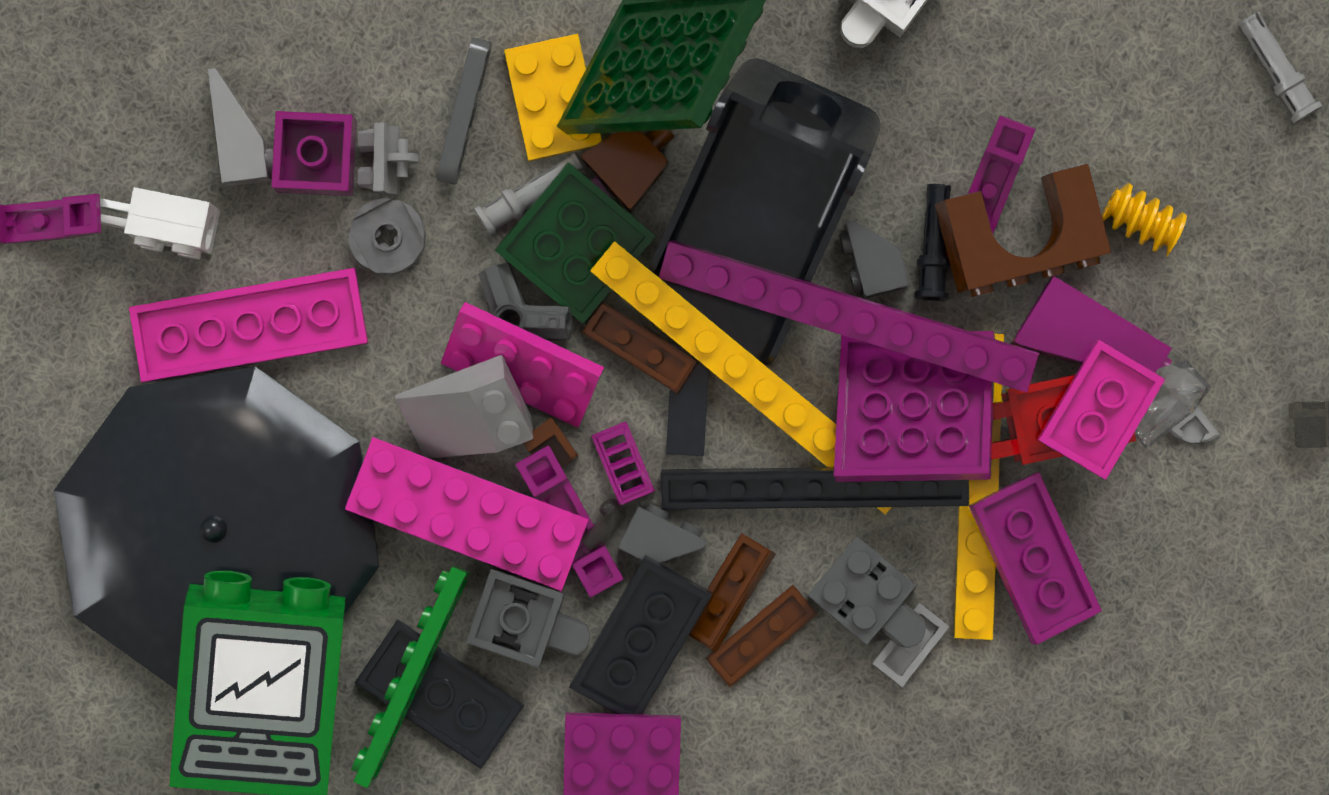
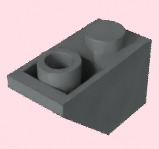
M855 221L846 222L844 225L845 232L840 233L839 237L844 255L851 254L855 269L849 270L854 293L861 291L862 298L866 299L908 288L909 281L900 248Z
M648 504L646 510L638 506L618 548L641 560L646 555L660 563L702 549L707 541L700 538L703 530L685 521L678 527L666 521L669 513L652 504Z

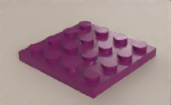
M969 331L995 339L994 331ZM841 335L834 459L835 481L991 479L994 382Z

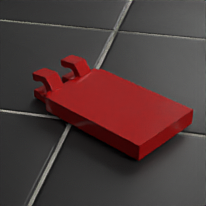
M1076 374L1032 383L1029 386L1028 392L1008 388L1006 393L1001 394L1002 401L993 403V420L1006 418L1010 439L992 442L991 460L1014 455L1015 462L1021 461V464L1025 465L1064 456L1037 439ZM1135 432L1128 443L1137 441Z

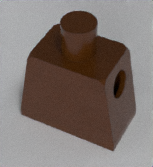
M670 130L647 131L645 134L641 131L616 132L581 155V160L631 213L669 166L668 160L660 151L675 136Z

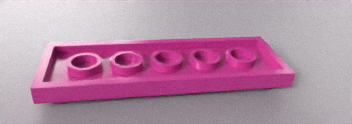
M355 268L129 307L142 383L369 344Z
M372 437L345 510L560 592L563 589L589 520Z

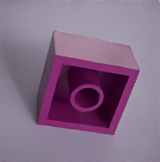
M276 111L271 188L277 193L353 196L357 120L351 114Z

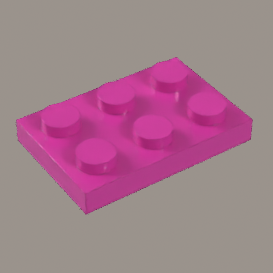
M1096 340L1037 440L1106 480L1166 379L1104 342Z

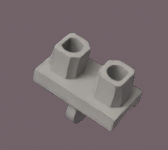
M385 122L374 123V129L358 133V148L360 152L365 154L374 153L373 167H360L358 170L359 187L371 189L374 192L385 195H400V178H408V164L419 163V154L408 153V139H400L401 127L389 126Z

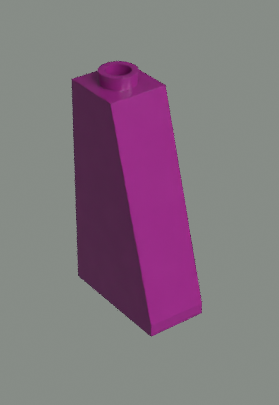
M1055 276L1049 279L1010 343L1042 355L1082 365L1095 341L1100 340L1161 377L1164 376L1172 362L1167 357L1172 350L1170 346Z

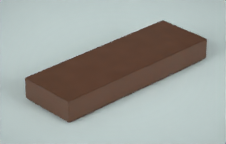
M603 301L599 304L582 331V334L676 394L681 392L699 363Z
M741 533L707 588L712 592V596L689 636L717 652L776 553Z
M792 584L722 643L717 652L713 651L705 659L725 683L731 687L818 613Z

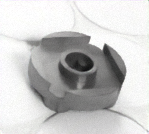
M389 198L375 199L362 206L353 218L354 221L351 224L348 239L350 249L362 266L376 274L394 275L408 270L418 261L425 249L426 233L424 224L417 212L404 202ZM385 226L389 231L396 229L398 233L394 237L395 244L390 247L386 243L379 245L377 239L381 236L380 229Z

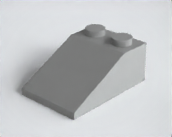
M503 355L395 395V399L424 457L427 458L496 453L534 439L531 414Z

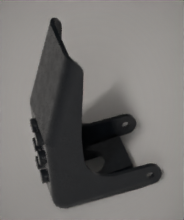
M754 58L744 62L725 87L706 127V130L709 131L708 136L648 269L659 277L668 242L674 240L811 282L849 198L853 196L872 154L881 127L880 119L876 112L867 106L766 60ZM661 279L761 363L771 365L775 360L793 322L792 319Z

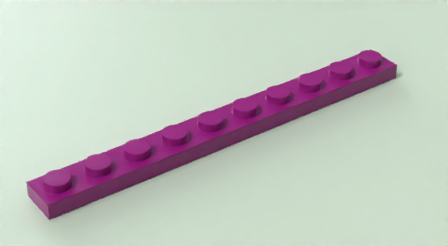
M674 240L668 242L659 275L660 279L1024 392L1029 390L1040 354Z

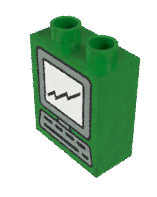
M211 571L204 575V585L189 584L184 603L169 787L267 795H327L345 597L330 596L331 585L326 581L315 578L295 577L286 579L283 582V592L251 589L252 578L244 573L235 571Z

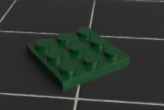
M567 162L494 250L559 305L571 307L572 315L583 324L611 291L607 285L590 272L592 267L614 241L634 258L638 259L656 235Z

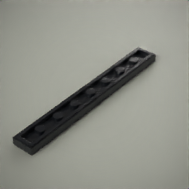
M834 467L662 469V510L969 506V480L836 482Z

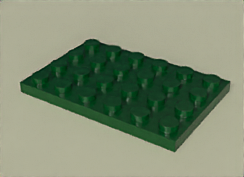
M622 0L557 127L567 135L702 128L703 124L711 117L712 106L719 92L728 83L729 73L737 57L744 51L747 44L746 39L754 23L761 17L766 0Z

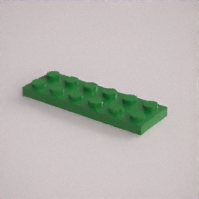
M452 566L450 572L447 570L442 571L433 592L439 594L434 607L426 606L417 627L423 630L418 642L413 641L408 644L400 663L406 665L402 677H394L385 694L384 699L390 701L385 712L381 711L376 714L370 726L368 735L372 736L373 740L369 748L365 746L363 749H360L351 770L357 773L353 781L354 783L365 788H369L375 783L471 572L458 566Z

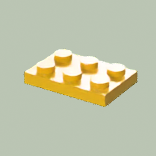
M578 34L504 50L529 162L589 149L602 141L600 133L567 135L557 127L586 70Z

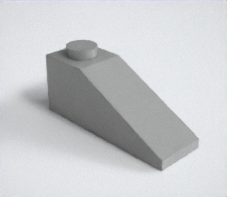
M216 68L208 69L221 183L228 187L272 181L273 148L268 149L266 141Z

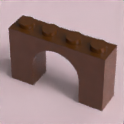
M1084 164L1041 177L1051 214L1052 227L1046 245L1033 257L1013 255L999 245L992 233L981 191L936 203L935 208L957 292L970 290L971 297L994 292L992 285L994 283L1006 281L1007 288L1030 282L1028 275L1041 271L1042 277L1047 278L1065 273L1063 265L1076 262L1078 269L1101 264L1099 256L1111 253L1089 165Z

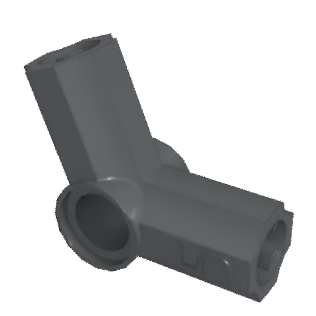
M509 262L496 264L478 274L492 315L506 321L509 315L518 312L520 316V325L518 327L545 340H570L573 328L571 307L525 305L512 265Z

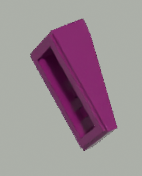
M626 421L591 435L620 506L655 492ZM624 434L625 442L605 450L603 442ZM630 449L631 456L612 464L610 463L609 456ZM635 462L637 470L616 477L615 470ZM641 476L643 484L622 492L621 484Z

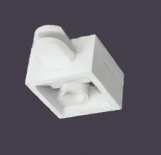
M849 0L854 5L841 22V36L849 46L854 48H864L870 45L883 26L901 38L928 0Z
M135 187L133 188L130 204L100 199V208L128 214L127 219L101 214V224L125 229L124 233L134 238L133 244L139 245L142 249L163 252L164 246L172 247L171 251L178 253L179 256L200 260L201 253L212 254L220 210L210 202Z

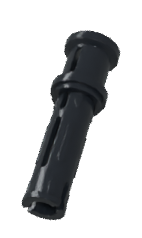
M927 184L923 255H920L919 259H917V266L920 267L919 290L915 291L914 298L919 300H949V293L945 292L947 269H950L951 266L949 258L946 256L947 250L935 204L950 199V185Z

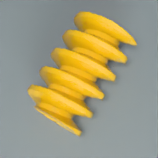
M1127 183L1120 190L1117 187L1101 214L1103 222L1110 216L1114 217L1113 230L1118 229L1124 223L1127 224L1125 236L1128 238L1137 230L1140 231L1139 244L1143 245L1152 238L1154 239L1152 251L1156 253L1165 245L1167 246V257L1183 232L1187 215L1181 212L1172 219L1173 207L1171 205H1167L1159 212L1160 200L1155 197L1145 204V191L1141 190L1131 197L1132 184Z

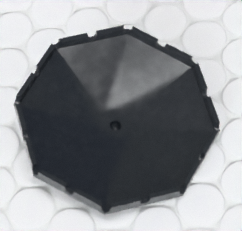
M257 367L129 387L54 489L74 617L177 690L184 603L189 584L204 585V575L208 572L235 571L244 573L252 578L251 589L283 592L284 580L289 578L308 577L320 579L331 585L330 596L345 597V615L380 567L373 520L345 510L363 463L360 441Z

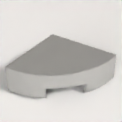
M1197 405L1165 428L1173 437L1181 439V441L1184 440V442L1187 441V443L1208 442L1220 436Z

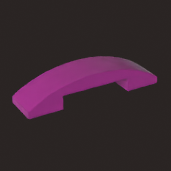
M999 115L968 191V194L981 191L992 233H994L1020 165L1023 163L1036 130L1034 127Z
M100 194L62 197L61 200L11 205L0 204V244L52 241L101 233Z
M547 445L515 463L535 499L589 519L572 566L590 598L623 580L624 578L550 446Z

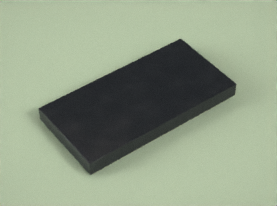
M645 555L575 674L569 688L616 714H643L710 600L712 592Z
M397 619L354 683L388 706L390 701L384 699L387 689L394 677H402L406 665L400 663L404 652L410 642H418L421 634ZM437 646L405 718L482 769L524 707V704Z

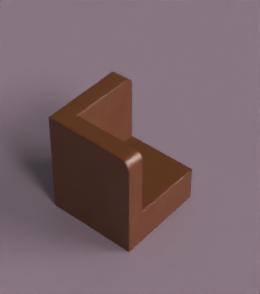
M550 418L533 430L534 439L523 443L531 454L549 445L561 468L579 457L553 418Z

